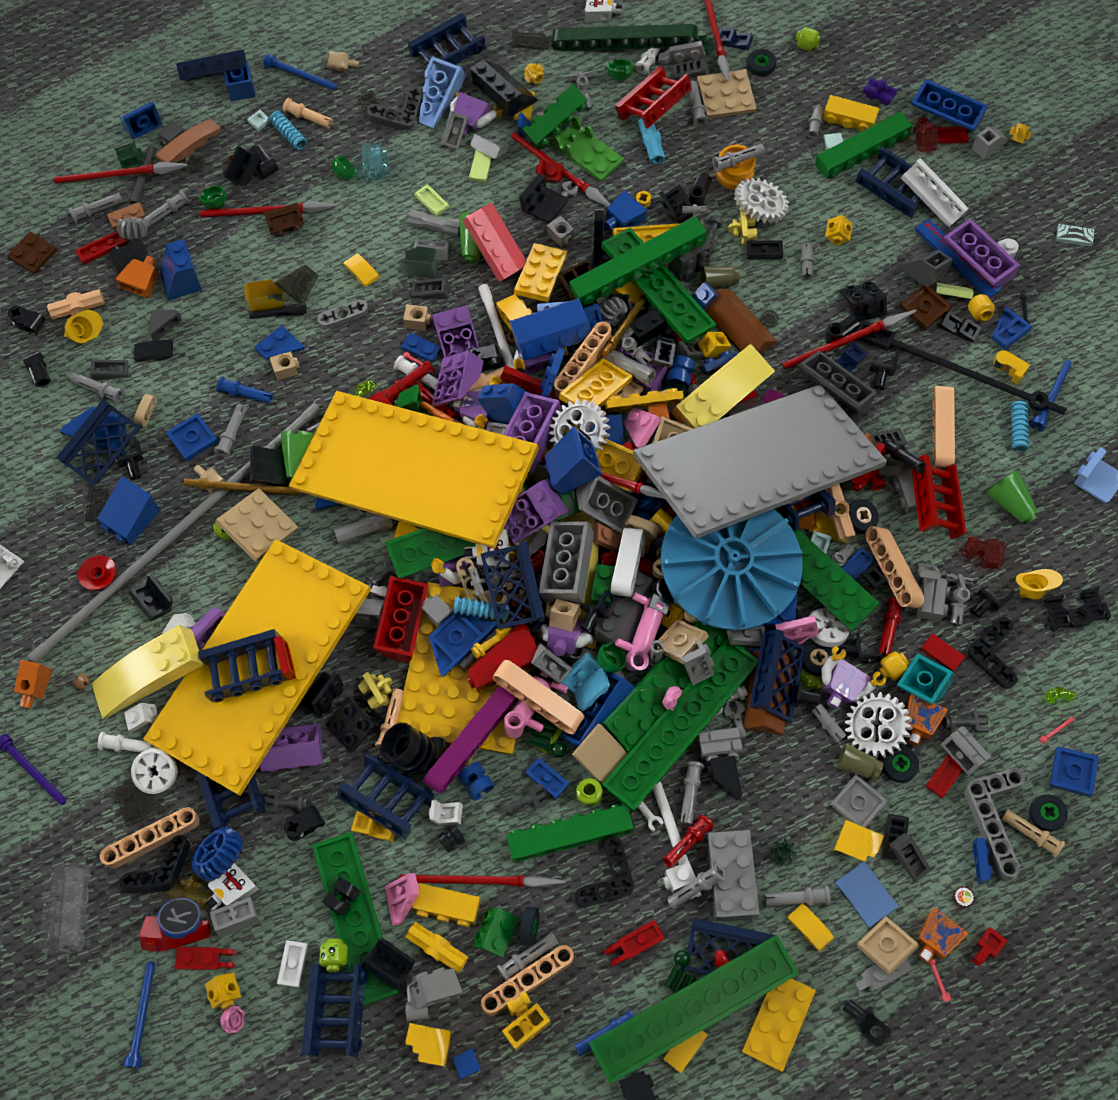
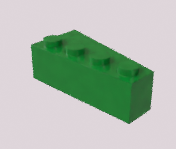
M574 84L556 99V104L551 103L546 107L543 116L537 115L530 127L526 125L523 128L524 135L537 149L546 147L550 142L549 139L553 135H558L565 123L567 125L571 123L575 118L574 115L578 111L581 113L587 107V98Z

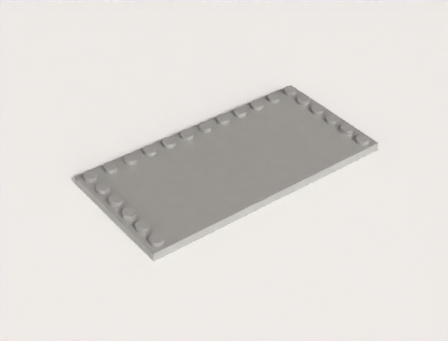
M821 384L633 451V457L695 539L884 467L887 462Z

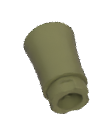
M702 265L700 270L701 284L708 282L712 288L738 284L740 280L738 266Z
M846 742L841 750L836 769L877 780L884 764L882 761L876 760V757L868 755Z

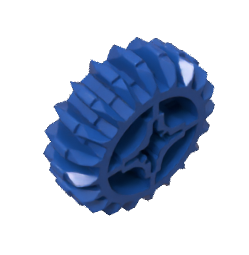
M227 826L220 827L218 830L215 829L212 834H208V837L203 839L201 845H198L199 848L194 852L195 856L192 858L193 862L191 864L192 870L203 880L214 881L216 878L219 879L222 874H226L229 868L231 869V866L236 863L237 857L240 856L239 852L243 849L242 837L235 830Z

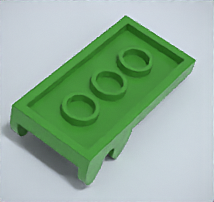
M575 117L567 129L559 136L555 135L551 140V145L600 182L604 181L624 162L622 156L594 137V132L590 125L583 129L579 117Z

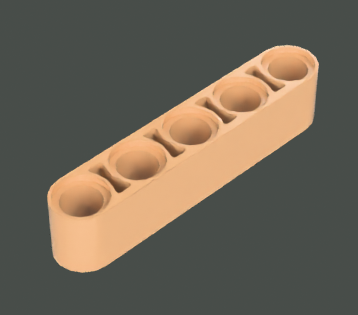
M599 322L595 325L554 381V390L558 399L559 394L564 390L560 388H567L588 371L601 356L602 351L606 347V342L612 337L609 323Z
M934 386L933 426H935V431L933 432V443H935V448L933 449V459H935V465L933 467L947 468L955 463L954 387Z
M869 527L865 533L866 541L898 603L902 607H921L924 603V595L891 532L886 528Z
M503 660L492 677L497 684L568 734H574L584 719L581 711L508 660Z
M182 808L105 847L100 853V860L107 867L116 869L168 843L175 836L183 835L195 829L199 825L200 818L192 808ZM189 815H193V819L190 822L185 823V818ZM169 825H174L173 830L166 833V828ZM154 834L153 841L147 842L148 836ZM131 844H135V849L132 852H128V847ZM116 854V858L112 862H108L110 855Z
M566 945L559 946L486 994L481 1001L483 1011L489 1016L500 1013L507 1008L506 1002L508 1000L517 998L524 991L527 994L568 968L574 960L572 949ZM561 952H567L570 955V959L562 962L558 959V955ZM543 964H550L552 970L550 973L544 974L540 971V967ZM527 975L534 978V982L530 986L522 983V979ZM512 987L516 990L512 998L504 996L506 988ZM490 999L497 1001V1007L494 1010L486 1008V1002Z

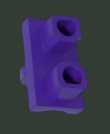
M870 78L868 84L863 88V93L866 94V97L870 99L876 98L880 100L881 104L887 106L890 105L898 90L886 85L887 80L884 78L881 82Z

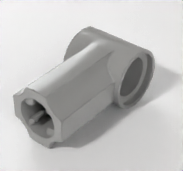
M415 976L407 978V1022L429 1020L428 1007L417 1010V1003L412 991L415 985L409 987V984L416 980Z

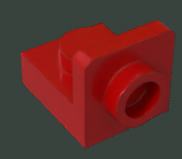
M540 159L539 165L536 166V175L539 173L544 175L546 182L561 183L564 166L559 163H545L543 159Z

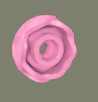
M673 686L668 689L662 701L667 710L673 711V708L677 705V700L682 692L680 687Z
M230 1006L221 1015V1026L229 1034L237 1033L244 1026L245 1013L239 1006Z

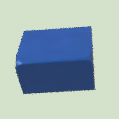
M519 113L518 135L525 136L523 128L526 125L530 127L531 122L523 113Z

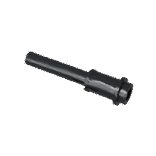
M300 301L298 304L284 305L282 308L249 312V318L254 319L284 314L285 316L297 314L303 316L307 313L306 303Z

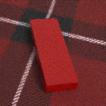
M116 231L75 251L82 264L85 265L110 253V249L116 246L124 247L128 245L127 242L130 240L119 237V233Z

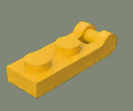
M524 991L517 998L508 1000L506 1005L511 1016L516 1015L518 1018L528 1010V1007L531 1006V1001Z

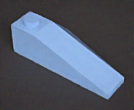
M435 57L431 58L424 76L425 86L423 87L424 94L419 123L433 129L436 127L450 106V103L456 97V92L460 91L467 76L460 66Z

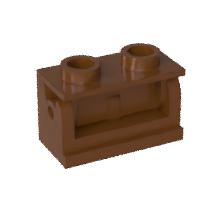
M298 202L264 212L270 233H274L275 236L284 234V230L289 228L292 231L301 229V225L304 224Z

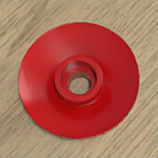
M104 555L90 557L81 564L78 570V580L88 590L104 589L113 582L117 571L116 565L112 559Z

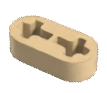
M150 394L143 396L134 416V422L137 425L146 427L157 403L156 396Z
M630 515L625 522L626 528L642 529L645 532V537L650 539H656L661 531L657 524L635 515Z

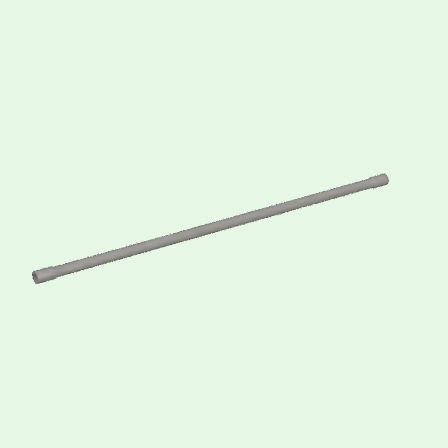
M313 403L284 431L291 430V434L296 433L297 430L321 412L320 407ZM281 433L264 448L278 449L282 445ZM250 461L226 482L239 483L250 473ZM217 489L109 586L27 656L34 663L39 662L57 643L230 490Z

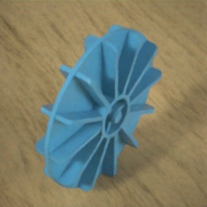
M772 509L695 539L677 515L666 531L661 548V572L674 598V602L678 603L692 617L701 621L703 625L706 626L707 624L726 630L742 631L751 629L776 618L794 598L802 576L803 552L793 530L788 524L789 520L787 518L784 519L778 512Z

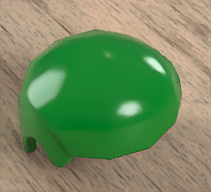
M615 58L611 64L610 62L607 63L608 74L616 81L626 80L633 73V65L627 59L617 60Z
M338 155L332 160V170L338 178L350 180L357 175L358 172L344 156L339 157Z
M215 185L203 189L202 196L199 195L198 197L204 207L215 210L224 205L227 193L222 187Z
M609 643L601 646L597 654V661L602 670L608 673H616L625 667L626 657L620 648Z

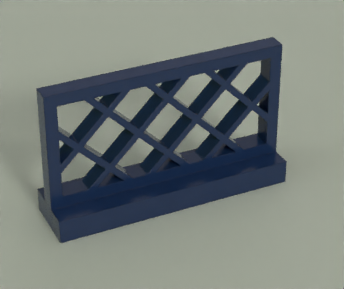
M103 399L56 458L95 486L133 439L132 436H135L141 427ZM111 411L117 414L118 422H107V416ZM130 424L135 427L130 434L123 435L122 425ZM119 425L120 435L109 436L108 427ZM105 427L107 437L96 438L95 431L98 428ZM121 438V446L117 449H111L110 439ZM107 440L108 450L98 451L97 441ZM86 442H94L95 452L84 453ZM109 453L110 460L107 463L100 464L98 454ZM96 455L97 464L86 466L85 456ZM82 456L83 466L74 467L70 464L74 457ZM97 467L98 475L92 480L87 476V469Z
M527 541L519 542V545L481 553L497 629L503 630L536 621L537 623L545 621ZM517 551L518 558L514 564L504 559L509 552ZM495 556L500 560L495 568L487 565L486 558ZM502 562L511 566L507 575L497 571ZM514 568L522 573L518 583L509 578ZM495 573L504 578L499 587L491 583ZM507 580L516 585L511 594L502 590ZM518 588L523 589L527 593L523 601L513 597ZM499 592L508 597L503 606L495 601ZM511 599L521 604L515 614L506 609ZM523 606L531 611V618L523 619L518 616ZM503 611L513 616L509 623H500L499 617Z
M779 629L764 631L749 707L761 709L789 723L792 722L805 647L785 637L784 632ZM783 643L785 650L781 652V646ZM794 648L798 650L796 658H794V655L792 653V649ZM786 653L790 661L787 665L783 657ZM778 662H780L781 665L780 670L777 669ZM791 666L794 671L793 677H791L788 670ZM782 672L784 673L786 678V682L784 683L782 682L780 677V674ZM775 680H776L777 685H778V687H777L776 689H774ZM787 685L789 686V689H790V695H789V696L787 695L786 690H785V687H786ZM779 691L783 698L781 702H779L778 697L776 695V693ZM771 699L773 700V703L775 705L772 708L770 707ZM784 704L787 708L786 715L783 713V710L781 708V706Z
M693 918L687 952L690 956L698 952L705 963L698 968L688 965L684 967V970L702 974L712 972L713 969L709 963L714 960V957L707 961L700 950L711 944L714 950L718 951L713 941L719 937L725 938L730 945L724 951L726 952L732 948L738 957L740 955L734 946L739 942H746L749 948L752 949L753 947L750 943L759 945L773 937L774 934ZM695 932L704 933L709 942L698 948L694 942ZM708 934L716 937L711 940ZM729 939H733V940H737V941L732 944ZM693 945H694V947L696 948V951H694L693 953H691V952H692V947H693ZM707 965L710 970H705L701 968Z

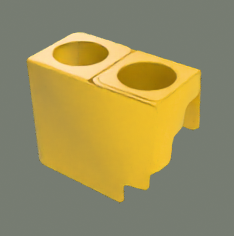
M272 279L246 283L244 286L245 298L251 312L282 308L285 305L283 301L276 302L275 299H268L267 296L283 293L279 282H272Z
M846 820L834 850L866 861L867 856L874 858L876 853H879L884 835Z
M410 1023L405 1041L406 1047L407 1045L413 1046V1053L419 1054V1062L444 1066L445 1069L452 1033L449 1030Z

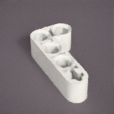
M623 529L611 584V593L613 595L632 597L640 557H644L646 549L645 532L642 529Z

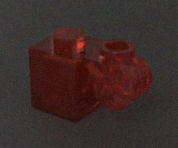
M919 117L913 128V132L916 135V147L920 152L936 151L938 130L934 124L928 122L927 117Z
M975 536L967 538V542L962 549L964 557L972 559L976 554L981 557V568L1000 570L1004 564L1005 542L998 541L997 539L981 541Z

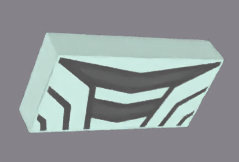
M1063 224L1058 225L1056 241L1092 247L1094 229Z

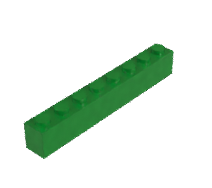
M695 216L569 281L570 290L574 297L580 300L582 306L589 305L595 299L601 296L604 297L617 288H622L626 283L639 279L645 273L652 272L663 264L670 263L674 258L687 254L695 247H701L707 242V232Z

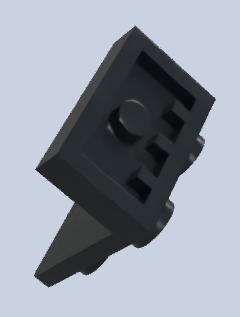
M540 173L519 196L522 211L548 224L554 220L569 201L568 197L547 188L545 176Z
M866 281L860 285H849L846 288L840 289L841 295L850 304V315L857 317L858 322L887 315V296L874 282Z
M335 671L331 676L323 672L300 704L319 717L323 713L326 714L332 706V700L335 697L338 698L344 689L339 673Z
M362 695L350 696L345 700L326 724V727L350 753H353L372 730L380 729L385 720L375 709L369 706Z

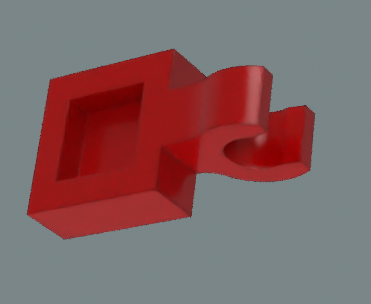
M989 927L976 943L981 949L972 959V962L979 967L988 955L994 959L1007 940L993 928Z

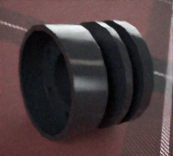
M400 722L393 725L384 735L380 745V753L386 762L398 767L409 775H417L428 768L435 754V744L429 736L406 722Z

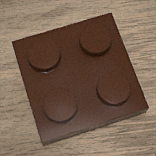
M30 231L12 249L7 257L35 275L58 249Z
M922 286L903 301L899 308L904 312L916 310L910 317L923 329L927 330L950 311L952 306L929 286Z

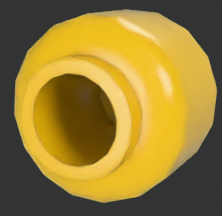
M980 294L970 300L968 310L975 320L987 321L993 316L995 305L987 295Z
M894 651L880 661L882 667L879 670L886 679L889 677L891 680L896 681L903 676L910 663L902 652L899 654Z

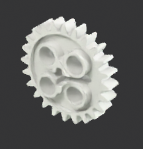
M753 177L750 180L746 178L745 181H741L737 185L734 192V200L737 201L736 205L741 206L739 210H745L744 214H750L751 219L755 217L757 222L761 219L763 223H766L767 220L770 224L773 221L777 223L778 220H782L785 217L789 208V201L786 200L787 196L782 195L783 191H778V186L773 187L772 182L767 184L765 179L761 182L759 178L756 181Z
M576 399L575 405L569 401V407L562 405L563 411H556L559 416L552 417L555 424L549 425L554 429V431L549 432L551 436H554L550 442L556 444L564 436L566 429L573 428L568 423V420H571L591 437L595 451L597 449L603 450L601 444H607L604 437L610 436V434L605 432L610 429V426L605 424L609 419L604 417L606 412L601 410L600 406H595V403L592 401L588 403L587 400L583 399L581 403V401ZM582 413L581 419L576 421V417ZM595 425L594 431L589 432L590 427Z
M879 692L878 697L871 693L870 699L864 695L863 702L856 700L858 706H851L854 712L847 713L851 720L845 721L846 725L850 726L845 731L852 733L847 738L849 741L854 740L852 743L853 747L859 746L858 750L865 751L868 755H871L873 752L876 758H878L879 753L886 758V752L888 751L891 755H894V748L901 751L899 744H907L904 737H910V734L906 730L912 729V726L907 724L912 719L906 716L909 714L908 709H903L905 707L903 702L898 704L899 700L897 697L891 700L890 694H887L884 698L881 692ZM879 708H881L880 716L878 715ZM868 711H874L871 718H865V714ZM894 712L892 719H885L887 713ZM880 721L882 725H879L877 730L875 725H878ZM872 731L869 738H863L864 732ZM886 732H892L890 739H883ZM877 735H878L879 741H878V742H875V740H876V738H877Z

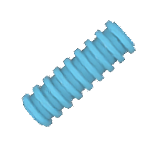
M275 111L270 115V123L288 140L295 150H300L298 148L303 146L302 148L305 147L307 139L291 124L281 111Z
M1016 401L1011 404L1012 450L1023 452L1029 449L1028 403Z
M457 596L455 598L454 614H457V612L460 615L466 613V616L472 614L473 617L478 615L479 618L484 616L485 619L490 617L491 620H494V611L490 601L485 603L484 600L479 602L478 599L472 601V598H469V600H466V597L460 599ZM503 611L499 619H503V622H506L508 613Z

